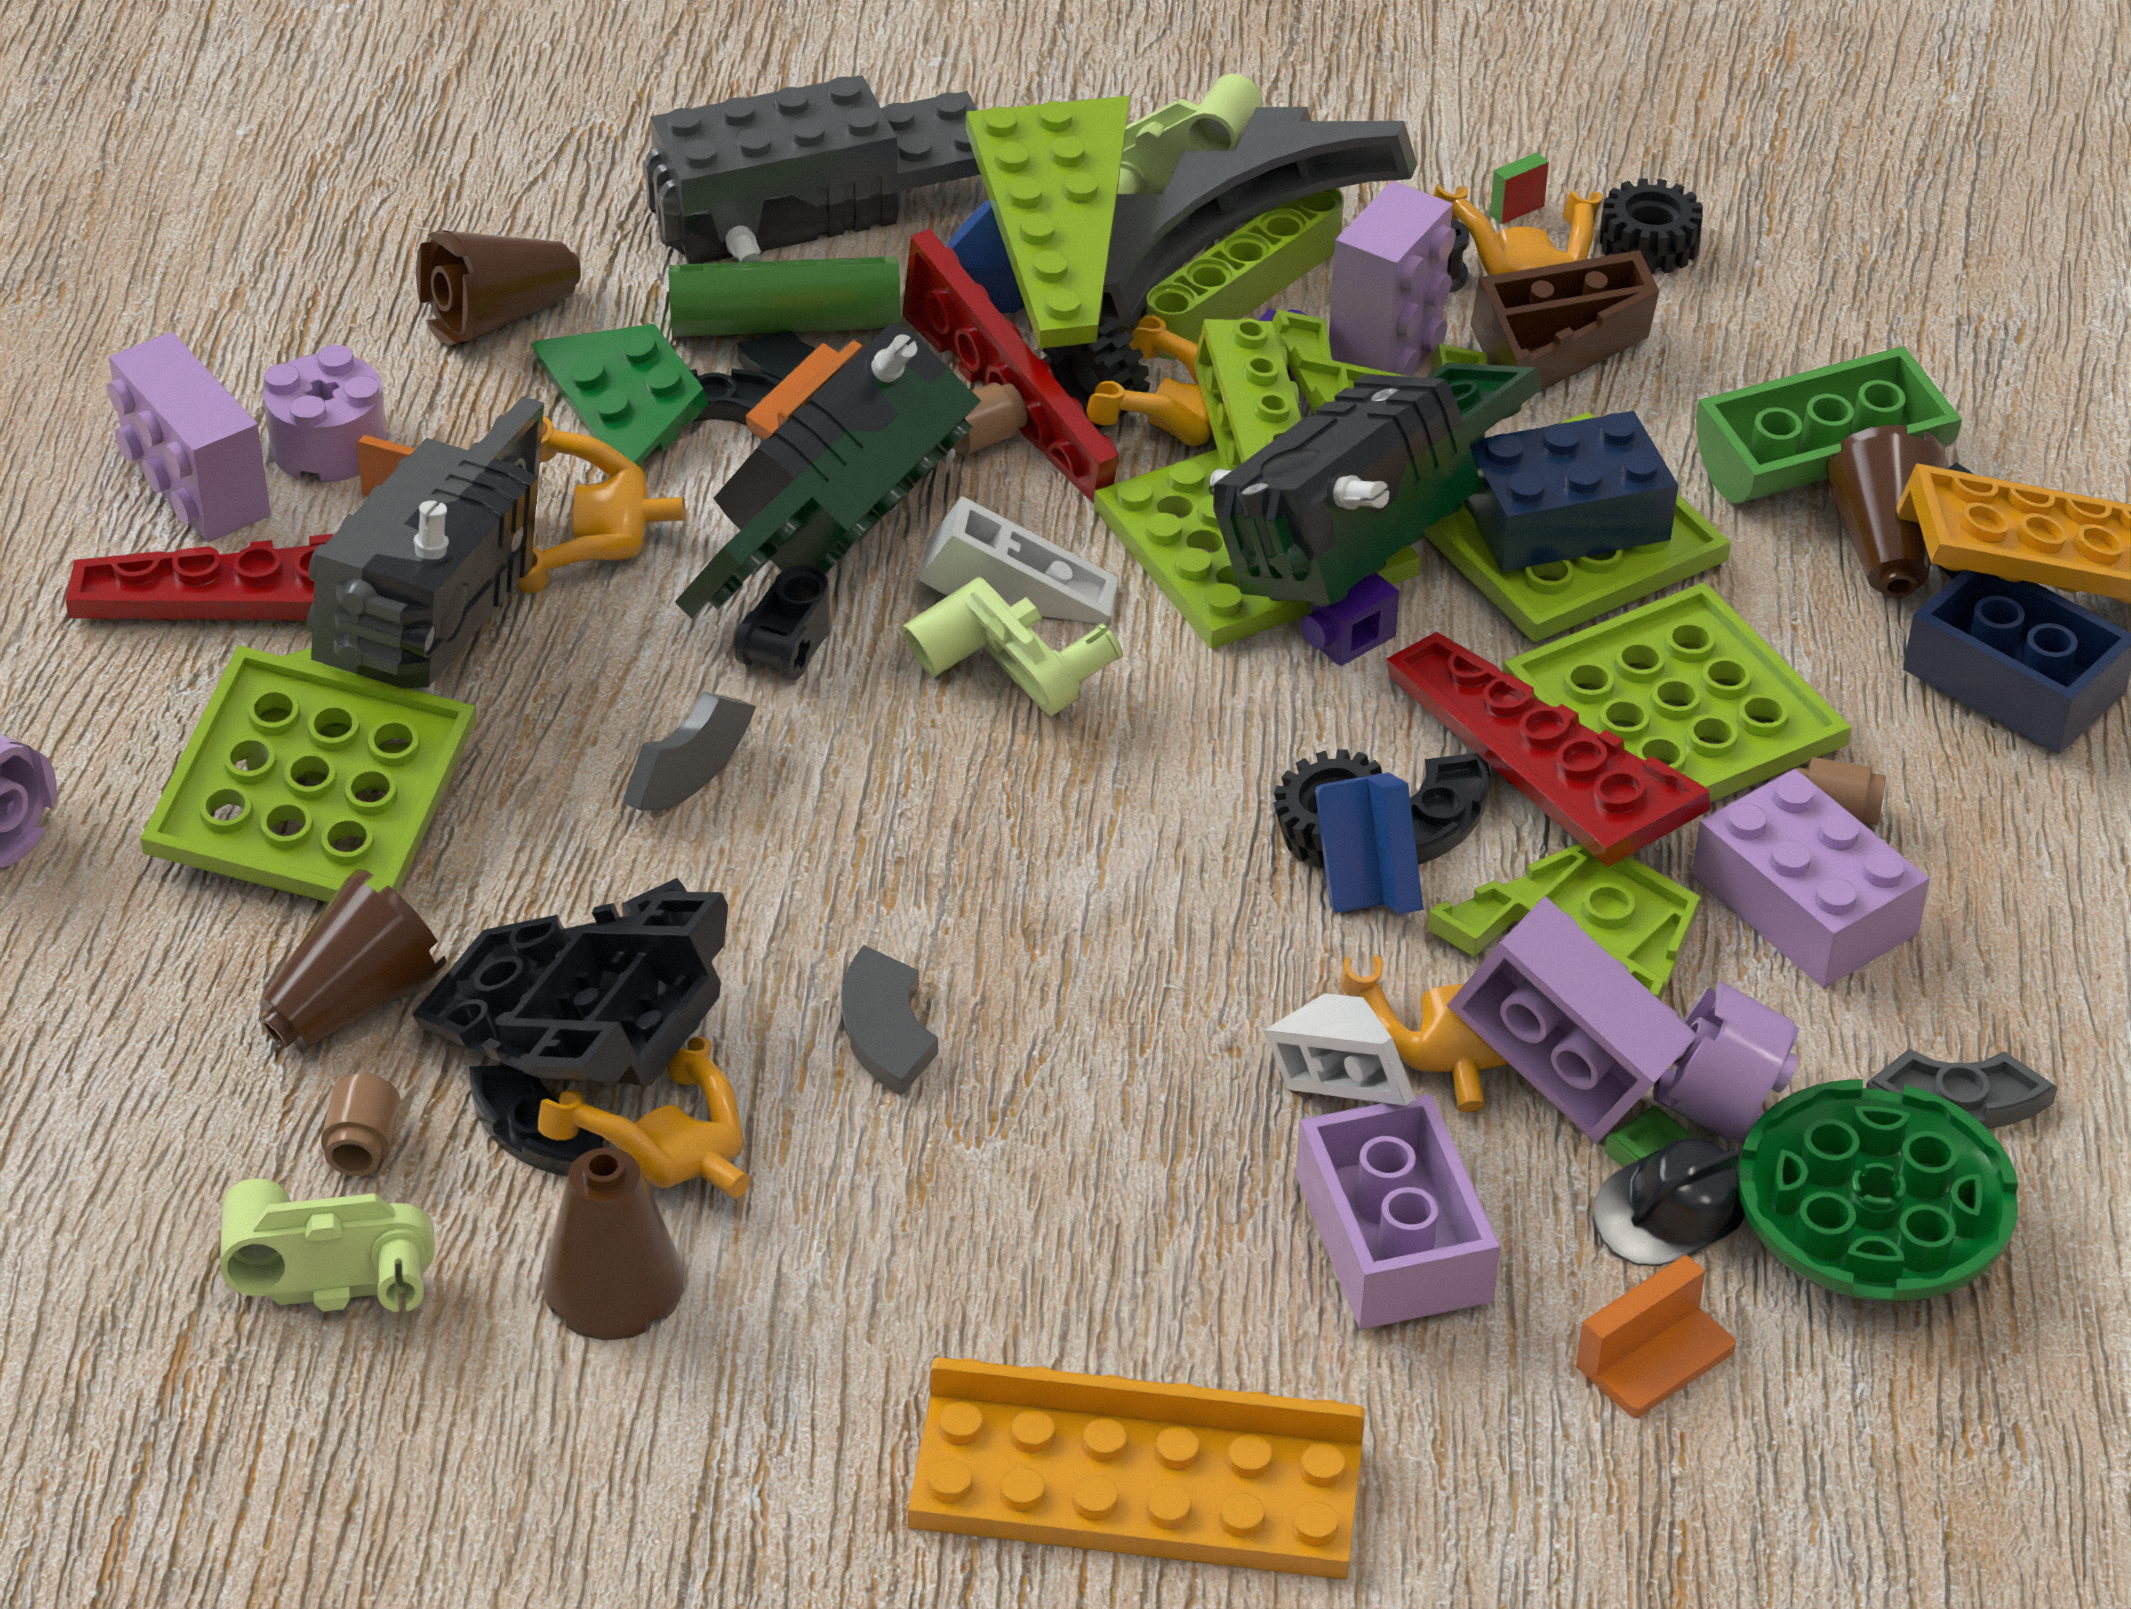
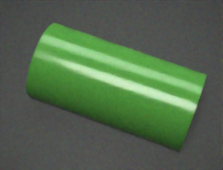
M895 256L669 265L672 337L768 334L787 331L817 332L885 329L890 323L900 327L899 262Z
M1905 346L1700 399L1696 414L1697 439L1706 471L1719 493L1732 503H1742L1827 480V460L1829 455L1831 454L1834 458L1841 451L1840 442L1849 435L1862 430L1887 425L1907 426L1908 435L1925 439V431L1934 435L1945 448L1956 440L1962 422L1961 417Z

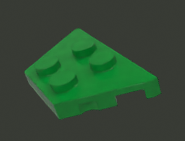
M655 324L544 339L531 344L536 361L589 434L610 445L638 466L655 448L665 452L678 438L681 428L693 422L708 405L704 388Z

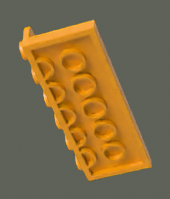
M1916 463L1896 509L1900 519L1920 524L1931 563L1941 565L1952 571L1970 570L1997 575L2010 582L2029 581L2055 586L2069 593L2082 591L2109 596L2120 602L2131 604V504Z
M935 1357L933 1359L930 1371L931 1395L908 1506V1528L1347 1580L1364 1432L1365 1408L1363 1406L1345 1404L1330 1399L1310 1400L1269 1395L1260 1391L1240 1392L1197 1387L1189 1383L1170 1384L1127 1379L1111 1374L1100 1376L1057 1371L1042 1366L1022 1367L987 1363L972 1358L952 1359Z

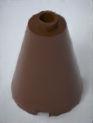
M446 230L431 232L428 234L432 238L431 241L420 244L415 269L420 303L430 302L436 318L426 320L428 326L440 342L450 346L471 341L570 297L581 278V267L578 257L563 242Z
M1900 425L1871 427L1849 435L1840 442L1841 451L1834 458L1830 454L1827 460V480L1867 580L1873 589L1891 597L1907 596L1923 586L1928 580L1931 566L1920 524L1900 519L1896 509L1916 463L1947 469L1944 447L1934 435L1924 431L1925 439L1910 436L1907 433V426Z
M357 869L343 882L260 999V1004L265 1012L259 1018L260 1023L266 1032L284 1048L294 1043L301 1049H307L432 980L446 967L447 960L445 955L434 960L429 950L438 941L417 912L389 885L377 893L365 884L374 875L367 870Z
M598 1148L579 1156L569 1169L543 1272L545 1300L551 1312L553 1313L554 1309L561 1317L566 1319L567 1328L578 1335L600 1340L633 1338L647 1332L646 1323L651 1322L663 1313H665L666 1319L676 1310L684 1290L683 1265L637 1161L630 1154L622 1150Z

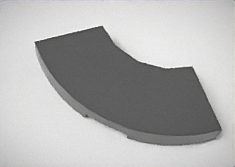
M703 691L690 716L681 727L661 741L646 742L642 745L623 798V803L638 810L652 811L671 807L695 794L719 772L733 754L746 732L756 706L740 699Z
M863 945L852 960L844 978L842 988V1018L844 1027L850 1040V1048L861 1065L883 1085L902 1095L938 1055V1037L919 1024L909 1006L919 988V970Z
M1911 1049L1905 1051L1866 1084L1868 1089H1881L1903 1093L1904 1084L1931 1092L1967 1111L1987 1129L2014 1124L2042 1112L2054 1103L2058 1088L2005 1051L1985 1061L1949 1063L1933 1060Z

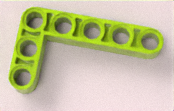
M1337 188L1325 190L1284 203L1243 222L1246 225L1154 286L1147 294L1146 316L1155 315L1161 318L1167 325L1166 330L1197 345L1204 319L1239 320L1334 255L1335 239L1342 233L1344 208L1342 192ZM1161 351L1158 356L1164 359H1176Z

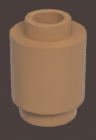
M994 382L972 390L981 402L965 418L973 428L953 447L958 454L966 456L1013 438L1017 433V429L1026 425L1027 411L1019 391L1012 384L1007 383L1001 386Z
M1811 757L1809 769L1796 767L1801 774L1861 823L1878 826L1886 775L1871 773V766Z
M365 1072L344 1076L335 1083L321 1136V1145L325 1151L327 1163L336 1171L350 1176L368 1175L374 1172L379 1164L387 1158L400 1106V1095L390 1082L379 1075Z

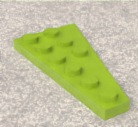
M1130 95L1067 102L1051 101L1037 105L993 107L986 110L966 111V132L1039 349L1097 342L1104 281L1129 114Z

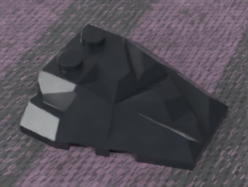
M669 891L650 895L649 905L642 913L620 917L614 903L593 908L592 915L596 922L564 928L558 915H552L482 930L412 1015L420 1028L512 1066L536 1078L652 1085L664 1073L668 1063L688 1037L698 1029L702 1019L720 997L721 981L711 961L725 945L728 914L727 901L722 892Z

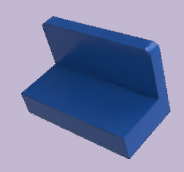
M1387 772L1317 786L1315 794L1331 909L1341 913L1384 904L1397 914L1424 910L1408 783Z

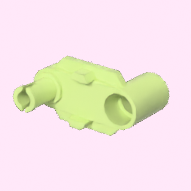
M1226 74L1213 83L1199 105L1180 98L1127 125L1117 194H1162L1184 150H1235L1255 108L1263 107L1262 94L1258 86L1251 79L1243 75Z
M981 577L975 578L901 627L902 634L911 652L930 676L937 677L984 646L1007 674L1050 716L1055 715L1078 700L1081 682L1124 656L1118 640L1111 630H1107L1106 625L1103 623L1097 625L1093 631L1062 651L1051 650L1030 628V626L1042 619L1034 604L1025 597L1010 607Z
M258 1178L238 1182L227 1191L222 1199L220 1272L224 1282L234 1291L247 1296H269L279 1305L314 1302L322 1312L342 1310L346 1307L350 1298L377 1295L379 1302L386 1309L393 1312H399L400 1293H405L406 1311L414 1309L423 1300L424 1285L422 1273L428 1269L434 1259L435 1242L431 1219L422 1209L411 1204H388L376 1193L291 1202L288 1193L279 1184L268 1179Z

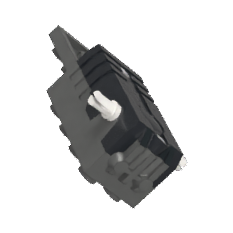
M863 75L855 77H838L829 82L798 88L786 87L777 92L747 98H730L721 103L696 108H678L670 113L650 116L652 150L648 152L646 159L642 161L643 174L646 180L647 205L650 211L656 214L660 241L683 254L689 264H702L732 257L737 258L738 262H756L763 259L759 254L761 251L818 240L820 235L827 234L828 238L844 235L845 230L853 229L854 232L869 230L871 225L879 224L881 227L897 224L898 191L981 175L966 132V111H976L978 109L968 91L948 92L937 97L908 103H891L881 108Z
M522 396L505 415L497 417L490 432L479 443H473L469 450L426 438L409 457H403L399 461L395 471L381 486L377 485L372 489L368 500L353 515L349 514L345 517L340 529L325 545L320 544L315 549L309 565V578L314 581V601L310 607L306 623L307 631L312 633L311 660L396 687L410 688L436 695L435 681L437 677L493 614V607L498 608L506 599V592L511 593L519 584V578H524L531 570L544 415L543 402Z

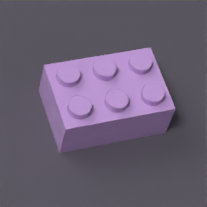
M1391 181L1335 239L1329 325V344L1332 360L1413 377L1422 360L1430 352L1434 353L1439 343H1443L1447 333V321L1443 320L1444 302L1449 294L1452 282L1451 276L1447 274L1448 256L1452 251L1456 237L1455 229L1451 228L1453 203Z
M173 331L109 356L112 382L107 384V392L119 416L120 428L115 429L117 445L127 461L135 460L143 469L153 491L156 493L163 492L168 497L177 517L184 525L191 523L208 543L271 516L258 423Z
M1795 768L1700 820L1691 876L1823 988L1828 987L1919 934L1930 881L1929 877Z
M1546 896L1500 941L1446 1005L1596 1144L1698 1036L1680 1019L1679 1015L1672 1008L1663 1004L1630 974L1623 963L1607 953L1579 927L1570 915L1561 911Z
M1431 1093L1416 1096V1100L1406 1106L1381 1103L1301 1119L1299 1121L1296 1177L1360 1330L1494 1302L1500 1245Z

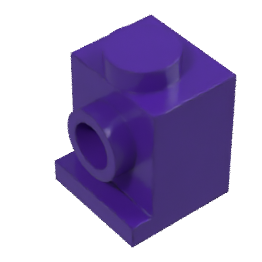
M1378 573L1368 575L1348 590V595L1343 600L1335 604L1317 606L1311 602V613L1304 616L1301 620L1303 635L1312 647L1320 649L1339 666H1342L1396 637L1400 591Z

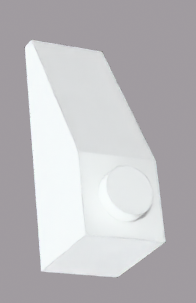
M963 496L959 498L928 539L918 577L919 581L948 596L975 578L981 577L1010 607L1027 597L1042 617L1095 624H1105L1110 619L1118 577Z
M1324 993L1264 1030L1288 1090L1403 1106L1416 1100L1391 1035L1363 997Z

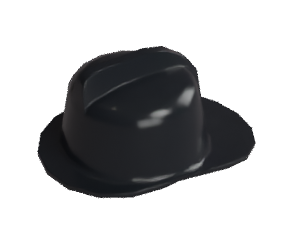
M1692 1137L1675 1140L1663 1149L1619 1169L1603 1182L1594 1199L1593 1222L1601 1241L1616 1256L1635 1265L1660 1266L1674 1262L1685 1254L1690 1255L1727 1237L1740 1227L1745 1217L1739 1195L1738 1154L1735 1150L1725 1152L1722 1148L1708 1140Z

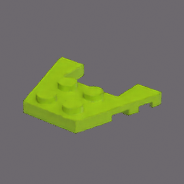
M1277 309L1272 324L1278 344L1286 347L1287 364L1315 415L1317 408L1326 402H1334L1335 395L1345 388H1353V382L1364 374L1405 376L1332 360L1326 319ZM1439 343L1430 360L1432 372H1434L1445 363L1486 365L1488 358L1487 353Z
M1578 843L1527 865L1526 875L1504 885L1493 880L1475 888L1474 898L1456 906H1452L1447 900L1434 906L1429 911L1427 930L1475 957L1514 921L1520 922L1546 896L1561 911L1570 915L1579 927L1607 953L1623 963L1630 974L1661 1001L1698 915L1700 896L1630 856L1607 867L1582 844Z

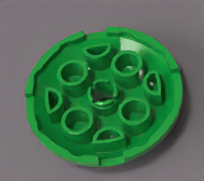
M1863 1079L1830 1081L1799 1090L1773 1105L1759 1118L1748 1134L1742 1149L1738 1170L1739 1195L1746 1217L1757 1237L1790 1270L1820 1287L1839 1294L1880 1302H1911L1948 1294L1968 1285L1984 1274L2003 1254L2014 1233L2018 1218L2016 1194L2018 1180L2011 1160L1994 1135L1967 1111L1936 1094L1904 1084L1903 1093L1863 1088Z

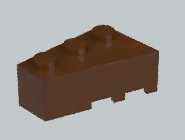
M1640 250L1479 278L1470 325L1482 352L1487 353L1488 365L1536 367L1542 386L1540 391L1647 339L1660 291Z

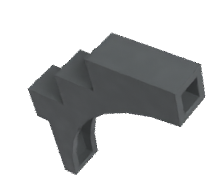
M1256 107L1235 150H1184L1162 194H1117L1100 315L1105 316L1106 323L1113 319L1120 324L1119 327H1133L1146 307L1148 292L1154 286L1171 276L1180 266L1210 242L1241 223L1284 203L1325 190L1355 184L1411 179L1417 167V161L1405 121H1311L1307 107Z

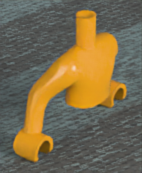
M1441 185L1435 186L1432 196L1453 203L1452 219L1460 220L1468 228L1484 269L1489 276L1585 260L1588 257L1593 238L1594 222L1602 201V194L1592 191L1588 200L1578 196L1575 191L1569 192L1562 213L1565 221L1572 225L1565 253L1555 248L1547 232L1536 227H1511L1496 234L1489 219L1467 200L1468 188L1458 186L1455 194H1450L1444 191Z
M1155 315L1143 317L1139 321L1138 327L1132 332L1134 339L1130 342L1131 348L1133 350L1140 348L1145 359L1158 357L1160 351L1175 357L1187 367L1195 384L1181 383L1166 376L1155 394L1124 390L1119 383L1104 381L1096 387L1095 393L1089 398L1087 406L1088 419L1096 424L1112 425L1118 421L1120 410L1143 413L1148 415V424L1178 437L1186 445L1200 446L1210 439L1213 431L1194 368L1198 345L1166 330L1167 325L1161 318Z
M543 416L540 463L551 460L557 453L573 455L590 462L607 474L609 478L606 481L595 484L576 485L573 504L574 539L542 551L533 546L532 569L524 578H519L517 587L523 593H536L544 589L548 584V570L586 560H626L637 556L642 550L647 522L685 521L686 505L684 497L648 498L647 479L641 467L597 438L554 429L551 420Z
M1373 955L1371 975L1360 977L1351 970V958L1347 956L1344 959L1340 982L1343 991L1348 996L1363 997L1391 1035L1400 1059L1418 1071L1452 1072L1458 1110L1464 1113L1481 1110L1484 1107L1479 1070L1509 1065V1063L1446 1006L1464 984L1441 986L1426 991L1420 1000L1422 1012L1421 1028L1419 1031H1411L1395 1015L1380 987L1383 971L1381 957Z
M697 1036L691 1038L688 1042V1048L681 1047L668 1063L667 1073L668 1077L677 1083L700 1085L706 1096L711 1122L692 1118L676 1105H666L645 1114L634 1123L626 1117L615 1115L583 1103L582 1094L578 1090L572 1089L561 1093L559 1104L549 1099L541 1101L538 1130L542 1135L555 1140H567L577 1135L579 1127L595 1133L613 1143L620 1150L630 1154L637 1161L645 1180L656 1187L670 1188L702 1176L735 1199L744 1194L750 1183L749 1175L729 1162L741 1154L744 1137L733 1088L724 1073L710 1060L712 1045L707 1037Z

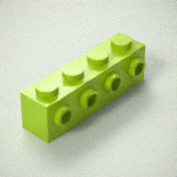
M1252 318L1239 320L1204 319L1194 368L1223 469L1232 471L1304 418H1301L1298 409L1299 391L1297 383L1290 381L1287 373V350L1284 345L1278 344L1272 321H1258Z

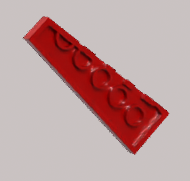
M931 229L912 235L910 237L902 311L904 318L939 353L951 350L961 360L958 362V371L970 383L981 380L986 385L994 382L1001 386L1007 383L1012 384L1019 391L1027 411V423L1024 427L1020 428L1021 433L1037 449H1040L1047 459L1094 503L1095 490L1114 484L1116 470L1119 465V455L1114 443L1109 437L1100 434L1086 417L1081 403L1075 397H1070L1056 381L1047 362L1036 357L1023 341L1017 326L1013 322L1007 321L992 304L987 290L981 284H976L963 269L954 250L950 247H945Z
M333 534L309 536L308 546L278 549L273 548L272 540L250 542V547L242 549L238 553L219 554L212 546L180 549L174 552L156 551L74 560L66 595L68 617L102 620H307L310 607L314 601V581L309 578L310 561L315 549L320 544L325 545L332 538Z
M1437 631L1386 658L1389 677L1607 867L1711 810L1710 793L1703 785L1653 756L1646 760L1637 757L1625 750L1622 738L1606 729L1598 734L1579 722V713L1563 704L1558 707H1552L1535 697L1534 687L1513 675L1501 672L1496 665Z

